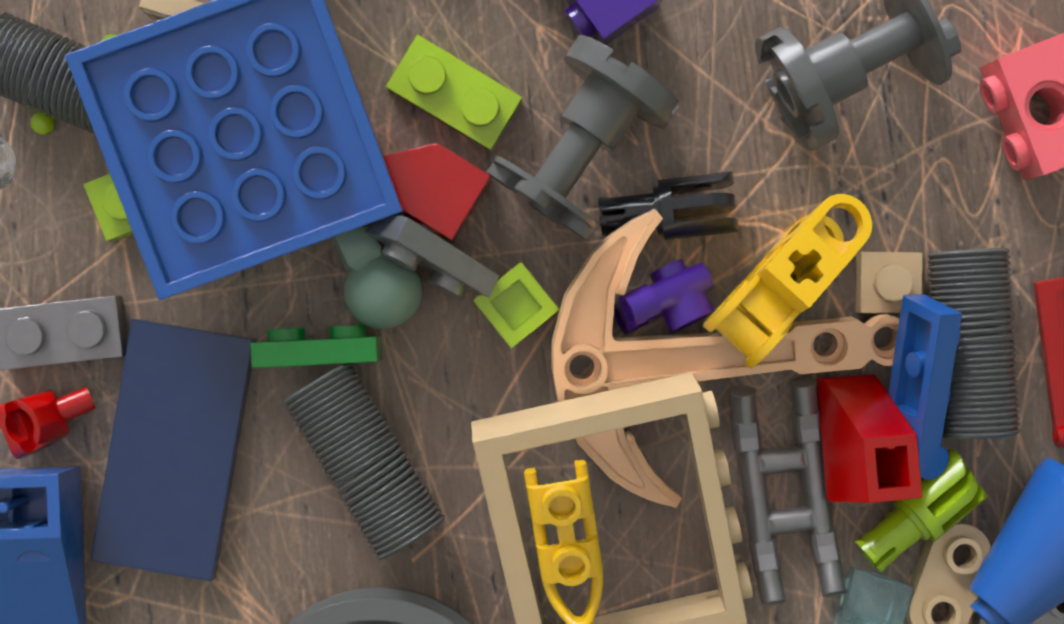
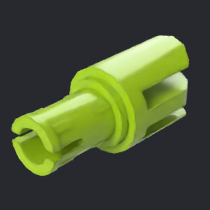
M947 450L949 461L941 475L931 480L921 477L922 498L896 500L893 503L895 509L874 528L854 542L856 547L861 550L860 552L878 572L884 571L901 553L915 544L920 538L925 541L928 539L934 542L937 541L988 497L956 450Z

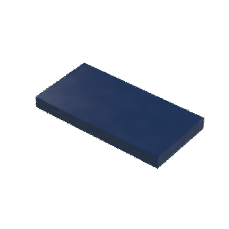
M142 319L131 320L90 561L206 581H213L216 578L252 369L250 343L256 342L257 339Z

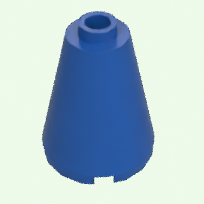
M1045 457L1035 468L968 588L977 598L969 607L987 624H1031L1064 602V465L1054 459Z

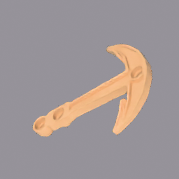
M652 209L631 219L612 232L590 253L564 293L552 338L551 351L553 381L556 396L560 402L692 372L696 381L699 382L784 370H793L798 374L861 369L871 359L884 366H893L899 318L891 314H878L868 319L865 323L852 316L793 322L792 327L781 341L752 369L743 363L746 356L719 332L614 337L612 336L615 293L625 295L637 258L650 235L663 219L656 209ZM883 327H889L892 333L890 342L884 347H876L874 343L876 332ZM821 333H830L832 336L831 347L823 353L815 352V338ZM579 355H586L592 359L591 369L583 375H576L570 371L571 361ZM624 428L575 438L577 444L612 481L629 492L647 500L677 508L682 499L681 495L671 488L648 463L630 429L624 431Z

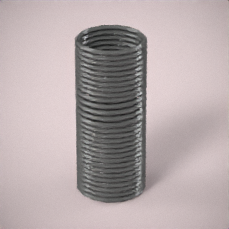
M7 12L0 14V96L21 105L23 104V106L33 110H39L43 114L46 113L48 116H53L55 119L70 123V125L82 128V130L94 133L66 57H64L68 53L85 48L82 43L77 44L75 40L70 41L67 37L63 38L60 34L51 32L36 24L34 25Z
M1008 248L931 252L928 255L930 258L928 263L931 264L928 268L931 270L929 273L931 276L929 281L932 283L929 286L932 289L930 294L933 295L931 298L962 313L960 329H967L960 330V341L956 349L950 386L951 397L946 411L943 438H1001L1017 435L1021 431L1018 428L1020 423L1017 422L1020 419L1017 416L1019 405L1016 403L1019 400L1016 397L1018 386L1015 385L1018 380L1015 379L1017 374L1014 372L1017 369L1014 366L1017 363L1014 360L1016 349L1013 348L1016 343L1013 342L1015 334L1011 331L1015 326L1010 324L1014 319L1010 316L1013 311L1009 309L1013 305L1011 303L1013 300L1010 298L1012 287L1009 284L1012 281L1009 278L1012 275L1008 273L1011 270L1008 267L1011 264L1008 261L1010 258L1008 255L1010 250Z
M345 363L287 397L283 401V405H287L286 410L290 411V416H293L292 421H297L296 426L300 427V432H303L302 437H306L305 442H309V447L313 448L312 453H316L315 458H319L318 463L322 464V469H326L325 474H329L328 479L332 480L331 484L334 487L340 486L337 488L336 493L341 494L340 499H347L344 505L350 506L348 512H351V516L355 517L354 522H358L357 527H361L360 532L365 533L364 538H368L367 543H371L370 548H373L374 553L378 554L377 559H385L408 547L438 527L444 521L445 515L441 514L442 510L438 509V504H434L435 499L431 498L432 494L428 493V488H425L426 483H422L423 478H419V472L414 471L415 465H410L411 459L406 458L407 453L402 452L403 446H399L400 441H396L397 436L393 435L394 431L390 430L389 425H386L387 420H383L384 415L380 414L381 410L377 409V404H374L375 399H370L371 394L367 393L368 389L364 388V383H361L362 378H358V373L354 372L355 368L351 367L352 363Z

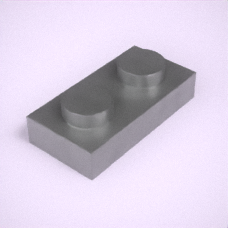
M394 214L368 224L365 230L366 234L385 245L381 255L412 271H415L419 265L431 273L427 281L430 285L453 297L460 299L464 290L489 297L500 276L408 217Z
M122 296L0 308V370L123 357L126 355L127 337Z

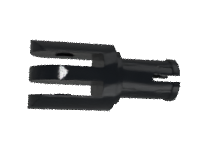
M733 171L658 180V186L653 187V193L612 198L599 197L598 208L599 212L602 213V217H599L602 235H610L631 219L652 209H656L663 218L655 229H657L658 235L664 234L665 240L739 232L738 219L731 217L679 223L676 221V219L716 215L734 210L736 208V199L732 193H706L674 197V194L717 190L732 186L734 184Z

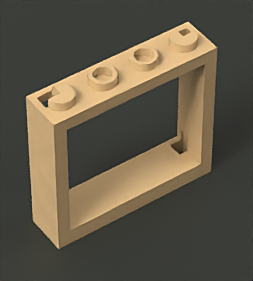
M692 372L471 421L473 447L516 624H544L505 454L684 414L719 589L597 616L592 624H748L743 600L753 598L751 581L745 562H735L732 544L742 542L740 524L734 506L725 507L721 487L731 485V477L723 448L713 449L710 429L720 427L718 410L712 390L702 392Z

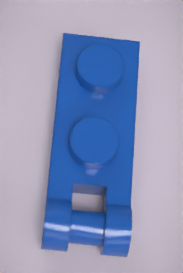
M925 294L903 295L888 394L916 432L920 476L931 480L944 472L949 461V454L941 446L947 406L951 397L950 386L956 349L960 341L962 313Z

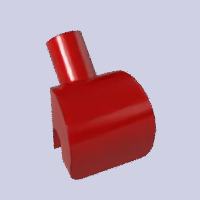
M87 387L56 398L54 391L49 389L0 404V427L12 455L16 459H21L37 453L67 436L70 432L67 421L95 410L96 407Z

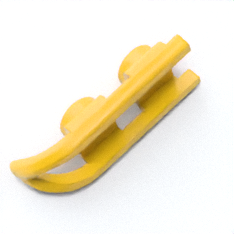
M585 460L574 461L577 479L539 486L535 467L525 469L524 477L540 574L545 593L554 610L566 624H592L602 598L603 565L587 462ZM583 518L586 539L576 540L573 523ZM545 524L556 526L559 540L557 544L548 545ZM587 578H591L590 594L584 614L576 616L564 603L557 590L556 583L566 586H577L585 582Z

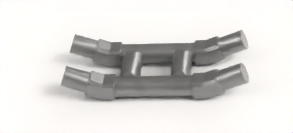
M810 377L796 378L791 382L793 399L792 419L797 446L761 451L762 444L759 420L757 418L755 389L750 386H739L731 390L734 444L739 463L752 564L762 606H773L786 602L776 540L774 539V535L810 530L811 551L814 565L818 572L822 596L834 597L847 593L840 563L841 556L836 530H834L831 504L826 499L816 380ZM801 470L806 506L770 511L765 475Z

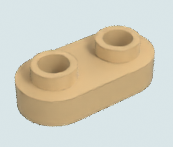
M959 521L937 541L934 542L931 539L926 541L904 601V613L909 624L969 623L973 613L969 606L977 598L968 588L991 548L988 538L982 531L966 522ZM967 544L970 549L968 560L963 564H955L953 561L954 550L959 545ZM940 602H947L949 605L947 617L942 621H933L931 616L933 607Z

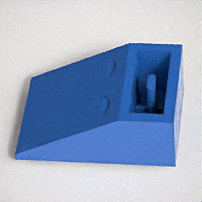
M81 466L0 469V624H87Z

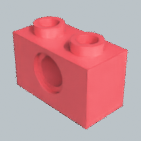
M1061 33L998 58L979 68L983 79L980 81L981 96L988 110L992 114H998L1006 135L1002 139L1005 157L1015 171L1020 170L1023 180L1044 176L1064 168V33ZM1033 95L1040 96L1048 104L1049 118L1045 125L1038 123L1031 116L1029 103Z

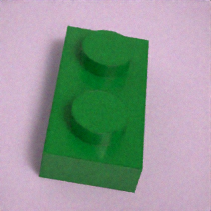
M366 325L329 326V338L305 339V327L267 329L268 341L250 343L252 368L365 363L383 360L382 336H367Z

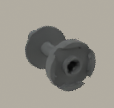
M883 0L889 20L851 40L843 33L837 32L804 49L794 35L783 27H779L756 39L755 52L758 63H765L770 60L774 70L773 77L765 80L768 90L783 119L797 139L810 134L806 136V148L814 151L837 139L839 127L833 105L866 89L868 86L866 74L904 54H907L913 65L927 80L937 85H942L950 80L952 76L951 57L961 53V42L955 28L947 19L942 18L938 20L928 0Z
M578 35L564 56V61L584 80V83L561 115V118L569 125L568 129L535 177L496 155L486 173L514 193H521L530 200L529 205L551 221L558 225L561 223L584 240L589 241L599 225L585 212L566 199L569 192L600 147L613 152L636 117L653 126L665 129L680 106H677L679 102L677 98L662 83L634 62L627 66L610 57L614 51L612 48L588 36Z

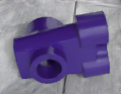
M683 259L671 262L649 275L653 282L652 285L645 284L625 293V295H620L619 301L614 305V319L625 335L649 324L650 320L661 315L671 333L682 330L710 316L715 311L707 296V293L714 288L712 277L703 263L687 269Z

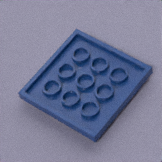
M213 0L65 55L159 300L172 297L403 212L401 202L325 0Z

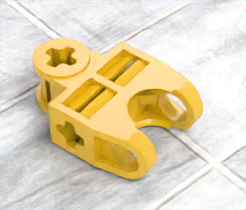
M836 194L828 197L809 215L797 221L781 237L747 277L706 320L703 327L709 332L716 329L746 356L743 363L752 369L781 341L792 327L795 318L801 312L811 307L869 239L872 232V219L866 206L857 198L847 194ZM831 208H843L849 211L855 218L857 230L851 241L844 242V236L839 225L833 219L826 216V213Z

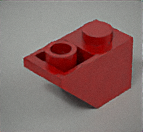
M439 143L383 156L403 211L410 215L409 218L438 237L441 238L443 235L455 242L492 182L491 175Z
M876 375L816 379L827 501L876 503L922 498L917 434Z

